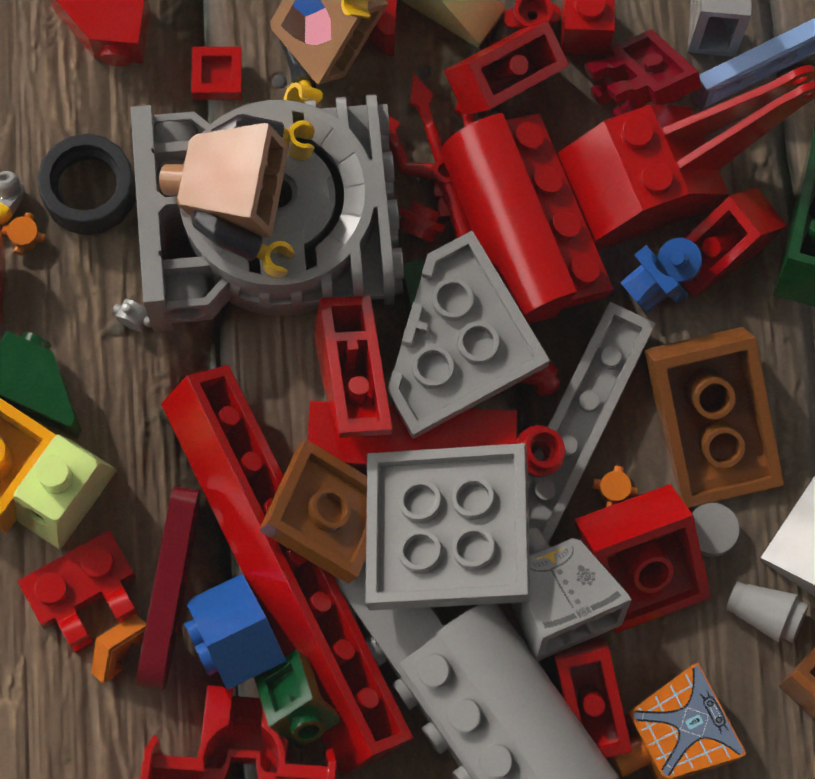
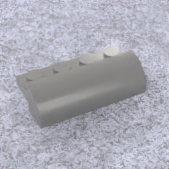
M479 604L437 631V636L399 663L478 779L619 778L497 604Z

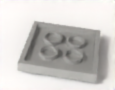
M525 443L367 454L366 605L370 611L530 602L528 460Z

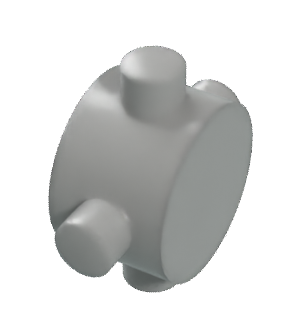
M125 299L122 305H114L113 313L116 314L115 319L124 326L137 332H142L145 326L151 327L146 308L139 303Z

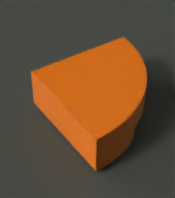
M134 614L96 638L91 674L102 684L110 681L124 668L119 663V660L125 655L132 643L140 647L144 638L146 622Z

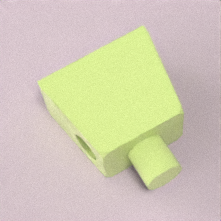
M59 434L56 435L13 495L17 521L61 550L117 472V469L75 441Z

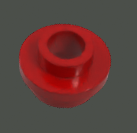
M413 201L410 209L399 207L398 215L401 216L399 229L421 239L434 242L437 233H443L446 225L438 221L441 212L421 203Z
M540 425L531 426L521 432L514 443H525L528 475L532 477H548L558 471L564 462L565 445L563 439L556 431ZM532 445L539 446L544 453L543 461H539L534 457L531 451Z

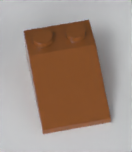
M738 327L644 349L653 397L681 499L688 508L784 485L755 336L744 327Z

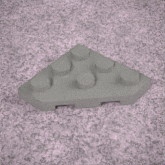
M473 231L427 254L422 277L402 338L399 355L389 382L387 396L412 439L549 366L550 360Z

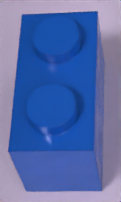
M243 573L186 601L193 620L185 623V627L194 643L196 651L208 676L219 671L227 690L286 661L270 624Z

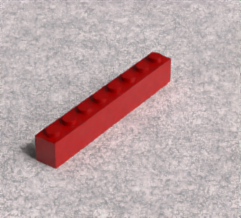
M225 365L187 375L161 405L245 579L270 624L284 657L298 649L309 658L322 699L339 713L340 723L323 733L322 737L328 749L333 747L337 768L341 777L382 760L413 739V736L334 576L259 531L284 475L230 366Z

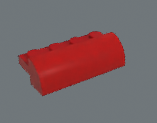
M503 112L491 115L462 128L443 144L439 151L471 230L474 232L528 324L554 318L564 308L608 297L614 289L540 113L509 120L505 119Z

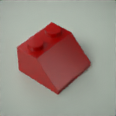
M671 484L574 519L579 540L631 598L622 625L612 629L615 634L712 598L694 516Z

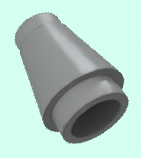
M737 581L726 610L735 613L736 616L778 643L781 639L794 643L803 624L809 604L799 601L798 594L751 584L746 585Z

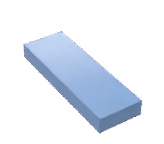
M815 18L700 74L702 88L693 91L691 94L699 109H704L815 54Z

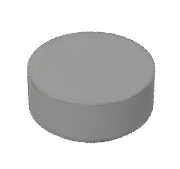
M707 503L693 511L692 514L695 520L702 556L718 557L727 553L736 543L739 536V523L735 514L726 506L718 503Z

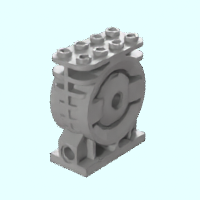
M376 94L366 95V105L347 106L346 97L336 98L335 108L323 109L316 107L315 100L305 101V103L289 100L259 101L236 108L224 114L212 124H209L194 111L153 115L151 105L130 107L143 302L153 332L174 331L173 323L212 320L228 301L254 313L271 316H290L318 309L319 298L370 295L371 300L383 299L384 306L394 305L395 295L404 294L402 248H392L399 246V216L397 199H394V165L392 151L389 148L388 105L378 104ZM239 114L283 122L284 128L290 129L293 123L305 120L310 122L315 129L312 139L296 138L300 143H309L315 147L309 159L299 161L289 155L287 156L280 193L289 196L291 200L285 206L277 208L272 238L263 237L262 243L268 246L276 241H285L294 250L293 258L286 257L281 253H274L270 256L273 264L288 270L287 275L282 278H274L268 275L263 269V260L261 259V274L250 272L249 260L218 247L197 231L192 225L191 217L178 206L177 196L164 197L160 189L159 174L161 168L165 164H184L189 140L195 134L210 132L213 128ZM318 154L331 161L338 170L344 188V204L336 226L329 236L316 246L317 266L306 270L305 250L317 243L326 233L333 220L336 206L332 175L326 164L316 155ZM175 238H187L192 257L169 259V244Z

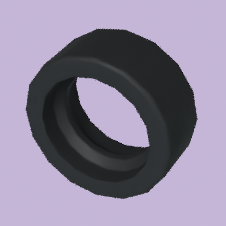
M88 133L69 136L55 144L41 161L37 176L40 197L53 221L67 231L83 235L104 233L120 224L131 211L136 195V185L130 161L121 147L106 137ZM88 159L99 160L108 164L116 175L117 186L114 195L107 203L96 209L81 211L72 209L63 202L59 196L58 181L67 167L78 161Z

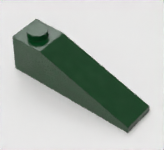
M815 123L773 294L777 297L814 307Z

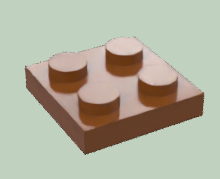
M305 439L297 446L259 531L347 584H350L358 578L366 559L367 476Z

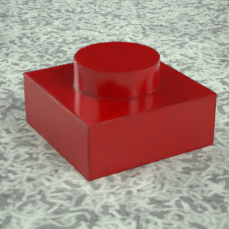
M192 47L191 93L193 100H242V47Z

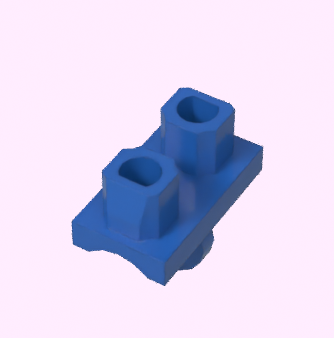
M674 238L666 242L659 250L658 257L645 245L635 254V257L642 265L620 283L638 305L643 307L648 313L667 297H670L679 304L689 295L679 283L688 282L697 276L703 264L702 253L696 244L685 238Z

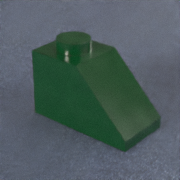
M6 330L0 342V398L28 417L78 439L82 429L60 365L53 351L50 350L52 345L45 339L30 332H24L22 337Z

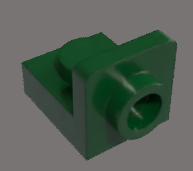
M296 649L285 657V662L257 675L254 679L268 726L294 746L301 748L320 738L323 733L339 724L341 719L338 711L322 699L309 658Z

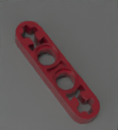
M173 487L139 659L137 686L165 690L167 686L201 502L200 490Z

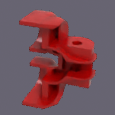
M208 685L198 758L166 755L162 752L159 739L154 734L144 749L140 779H226L231 763L256 765L258 779H336L338 768L333 747L326 751L324 766L289 764L291 743L268 726L260 698L236 696L235 686L227 690L224 686Z

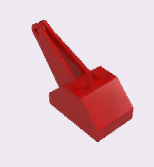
M814 65L796 68L768 84L695 115L691 107L654 104L641 107L601 122L558 152L557 156L597 251L714 209L728 198L729 192L719 169L799 108L815 99V81H811L815 78ZM751 114L706 143L705 136Z

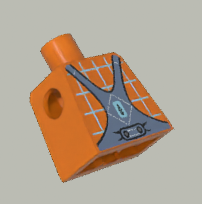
M696 663L625 716L626 725L632 735L629 738L632 752L612 756L610 759L621 778L648 766L654 779H680L730 764L746 755V752L699 663Z

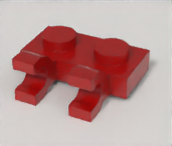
M110 530L105 531L17 581L43 629L45 630L58 623L69 646L72 647L76 654L95 644L77 613L80 609L105 597L119 624L134 614L139 616L123 585L134 580L136 576Z

